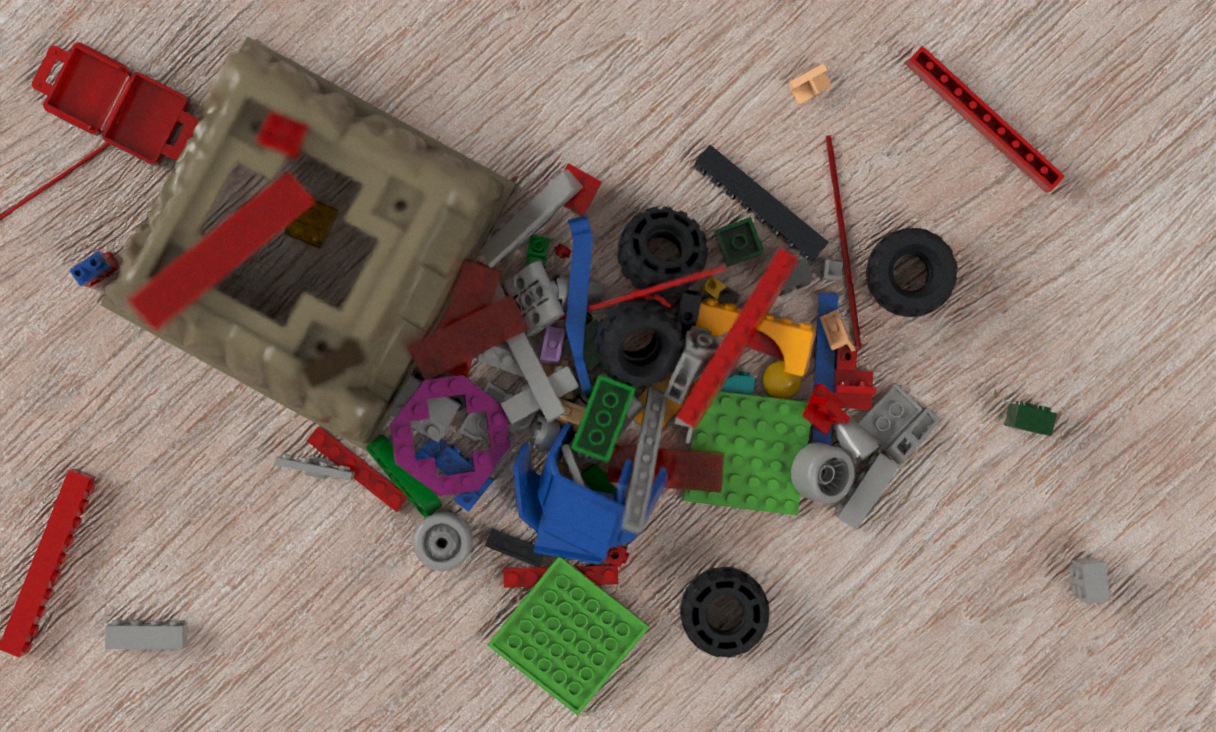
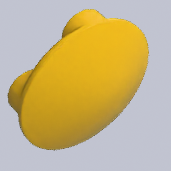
M777 361L769 365L765 370L763 385L772 397L787 399L799 390L801 376L785 372V361Z

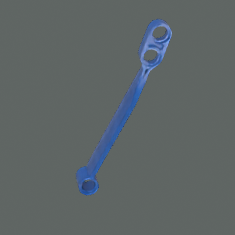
M587 215L568 220L573 237L566 330L583 395L593 392L583 356L593 243Z

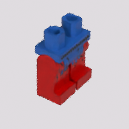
M97 251L69 271L79 286L91 288L105 279L104 277H108L120 269V265L110 251L106 253Z

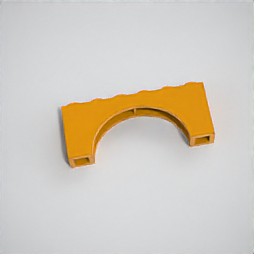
M709 298L700 304L696 327L708 329L711 331V335L714 337L718 335L720 337L721 334L730 330L742 309L737 308L735 304L726 303L724 305L718 303L716 299ZM768 313L758 330L771 337L780 347L785 360V372L804 376L808 370L817 328L812 327V324L807 322L796 323L791 318L782 317L780 319Z

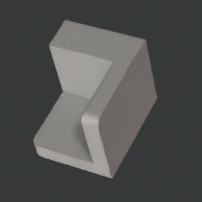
M830 259L823 260L821 279L843 281L841 276L843 262L830 261Z

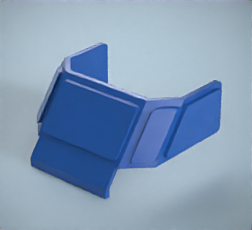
M568 422L567 425L563 426L551 447L539 480L540 485L537 494L546 516L543 531L605 561L609 547L612 548L634 541L638 533L622 529L626 505L623 506L560 476L557 466L564 455L562 446L570 444L574 436L573 425ZM662 466L651 487L644 526L667 484V468Z
M525 442L513 466L519 518L538 532L533 552L601 565V559L543 531L546 516L537 494L540 476L532 470L530 443ZM627 459L617 493L594 492L623 506L626 505L634 466L632 465V460Z

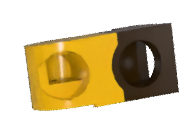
M712 276L708 278L701 288L724 305L726 303L735 304L740 297L737 292Z

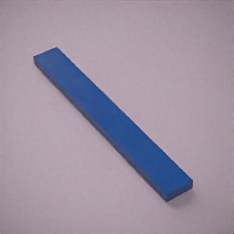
M818 293L814 390L818 383H822L834 394L836 349L832 350L820 317L838 310V294ZM812 425L811 443L821 442L831 445L832 426L828 434H823Z

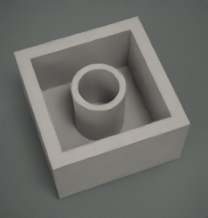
M1095 557L1071 560L1070 574L1074 578V584H1072L1073 595L1085 603L1110 601L1106 562Z

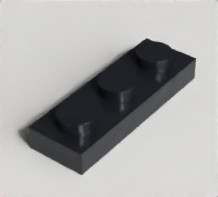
M494 528L491 529L485 544L488 548L536 567L539 566L543 554L533 552L535 544Z

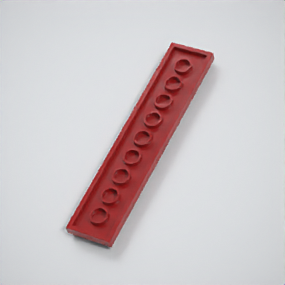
M287 171L131 296L127 302L156 333L305 212L315 201L291 173Z

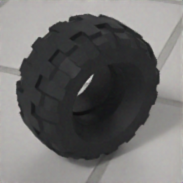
M663 206L662 209H658V207L648 208L645 212H639L633 216L631 221L625 226L619 240L617 258L624 277L630 279L631 285L636 289L645 290L703 272L709 250L706 245L707 238L702 230L700 231V225L696 220L688 218L687 213L680 210L677 212L672 210L673 207ZM654 238L667 239L677 246L681 257L674 261L659 260L650 253L646 243ZM698 279L655 291L648 295L654 296V294H658L661 297H671L672 294H681L693 286Z
M921 228L900 229L884 237L871 251L866 267L867 286L875 301L888 312L903 317L923 316L940 308L952 295L951 293L957 282V261H955L950 246L939 235ZM905 255L919 257L927 268L925 284L915 291H907L900 288L893 276L895 263Z
M634 298L633 301L628 302V300L619 302L620 305L614 309L611 307L605 313L606 317L602 318L596 327L597 332L594 335V346L601 367L612 380L633 388H638L640 385L647 388L653 386V383L657 381L663 382L667 379L666 376L670 372L674 373L678 361H680L683 355L685 334L680 322L667 306L654 299ZM642 329L654 331L651 342L645 348L633 352L622 349L624 341L631 333Z
M723 566L708 569L691 581L682 597L680 616L684 631L697 648L711 656L730 658L742 653L745 654L760 642L769 623L770 610L765 592L752 576L740 569ZM720 595L735 597L743 607L742 620L737 626L729 630L716 629L707 618L708 605L714 598Z

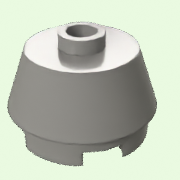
M537 414V418L533 419L529 431L532 441H528L530 448L536 451L550 450L560 433V423L556 420L549 423L545 415Z

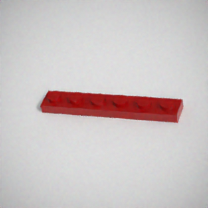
M318 426L307 440L309 444L338 467L339 465L348 466L351 471H355L354 479L395 512H398L408 498L398 487L322 427Z
M613 564L574 566L597 585L619 584L618 566ZM550 566L503 568L504 588L534 587Z

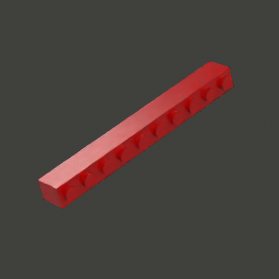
M921 46L905 63L906 66L1045 193L1052 191L1065 177L1064 174L925 47Z
M779 248L676 416L677 418L697 429L800 262L797 257Z
M77 469L68 470L1 639V651L16 657H21L30 652L33 645L31 640L37 634L40 627L38 625L39 620L44 616L47 609L45 607L46 602L52 597L54 592L52 587L54 582H57L61 572L59 569L61 564L63 565L67 559L68 554L66 552L68 547L74 542V531L81 524L82 518L80 516L82 511L86 510L89 500H87L88 496L96 486L94 482L95 476Z

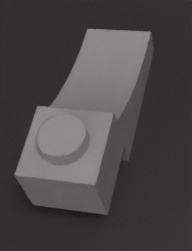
M685 350L673 373L664 397L681 405L692 386L703 358Z
M928 407L923 409L915 420L886 448L885 452L897 464L904 462L915 448L922 444L941 420Z

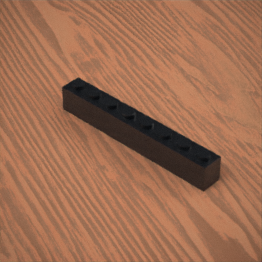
M709 145L694 165L697 166L695 169L701 175H708L711 178L710 182L717 188L721 186L725 189V194L730 199L734 200L736 198L741 203L740 207L748 213L749 211L753 212L756 215L754 218L761 224L766 223L770 226L769 230L777 237L781 235L785 239L784 243L793 249L795 247L800 251L799 255L802 258L806 257L807 261L809 259L814 261L829 243L713 146Z

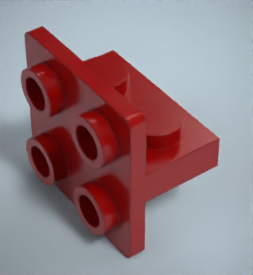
M270 111L256 138V143L290 157L298 158L309 125Z
M835 370L834 394L843 402L840 408L870 410L872 407V395H875L876 387H873V372Z
M822 383L817 384L802 415L823 434H828L833 423L837 425L839 423L848 424L851 418L840 409L843 403L842 400Z

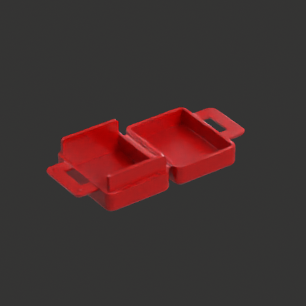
M73 42L70 53L57 46L49 48L32 81V87L35 90L47 95L45 102L41 104L47 112L92 135L98 136L102 134L104 141L151 165H159L164 155L173 160H178L186 146L187 140L192 137L198 124V119L187 113L190 106L188 97L140 72L132 75V71L128 66L81 42ZM56 60H59L64 64L54 84L51 85L46 80ZM180 123H183L185 125L173 147L170 143Z

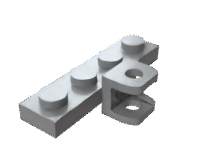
M282 454V456L275 457L274 462L276 466L306 471L305 475L325 479L326 476L352 480L355 471H351L348 466L339 465V468L331 467L330 459L319 456H309V459L301 458V460L293 459V455Z

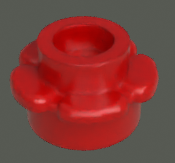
M561 243L554 247L557 250L555 252L557 256L562 259L570 258L569 255L572 251Z

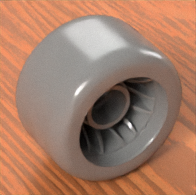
M815 442L806 445L797 453L792 463L791 480L796 491L803 497L822 504H831L841 500L849 492L854 481L855 470L851 457L841 448L826 443Z
M449 511L433 513L425 518L417 527L413 542L414 550L418 559L432 570L449 571L455 569L467 559L472 550L473 533L471 527L463 517ZM444 537L448 542L447 546H439L438 538Z

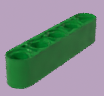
M381 434L366 446L371 457L422 516L427 518L442 506L440 499L431 489L395 463L393 444L384 435Z

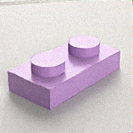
M546 327L540 363L560 364L566 334L565 328Z

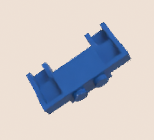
M429 438L415 455L416 460L434 457L436 467L446 475L474 471L472 458L468 457L466 459L461 455L463 452L455 445L451 447L443 439L438 443ZM488 476L478 491L459 493L454 501L469 512L494 480Z

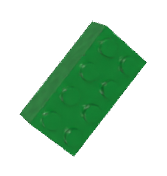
M599 375L571 449L608 463L635 388Z

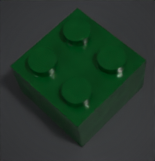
M751 217L716 229L713 232L726 268L764 254Z
M1016 401L1015 404L1009 403L1004 426L1052 436L1057 413L1051 412L1052 408L1037 405L1033 408L1032 403Z

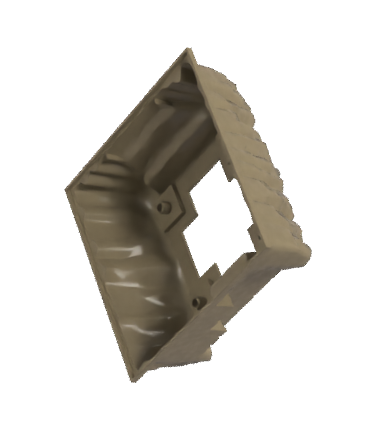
M247 36L239 51H232L228 55L224 70L214 77L211 95L203 106V118L197 124L192 138L187 140L186 146L176 162L175 169L169 174L158 195L156 204L148 213L146 222L138 227L136 234L131 236L126 243L125 251L121 255L124 262L120 265V269L113 282L106 286V295L100 305L367 451L366 446L375 440L382 431L390 416L388 413L416 369L461 287L462 280L472 267L485 243L484 240L489 236L512 194L516 183ZM270 111L309 125L301 151L363 184L344 221L379 239L341 311L304 292L286 327H283L214 289L217 285L216 283L155 333L127 300L205 238L198 233L237 162L274 181L287 155L256 143V138L259 134L256 133V126L264 124ZM398 202H406L407 206L404 211L397 210ZM349 337L352 340L358 339L369 361L314 389H310L299 368L304 365L303 361L312 356L315 359L322 356L323 354L319 349L322 342H326L328 347L333 346L336 349L341 346V341Z

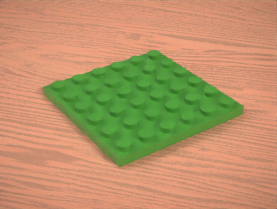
M720 390L697 429L693 428L683 500L686 502L798 515L800 494L793 486L791 467L797 453L808 445L811 423L802 415L809 401Z
M558 556L489 641L487 646L572 712L579 715L650 628V625L567 560Z

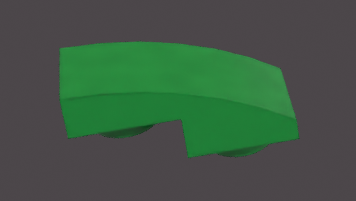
M531 235L525 267L534 262L541 261L545 268L549 238Z
M592 464L581 473V476L591 490L611 494L618 492V488L607 480L608 474L597 465Z

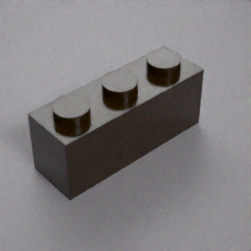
M349 337L340 342V347L336 349L333 346L322 351V356L316 359L312 356L303 361L304 365L299 368L310 389H314L369 361L358 339L352 340Z

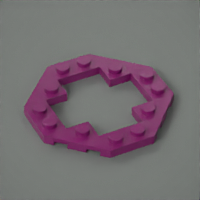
M463 375L423 380L396 418L390 423L395 463L438 496L478 491L510 448L507 416L501 404ZM464 395L466 413L485 411L490 449L472 452L474 471L437 476L434 457L415 459L411 421L430 419L427 399Z

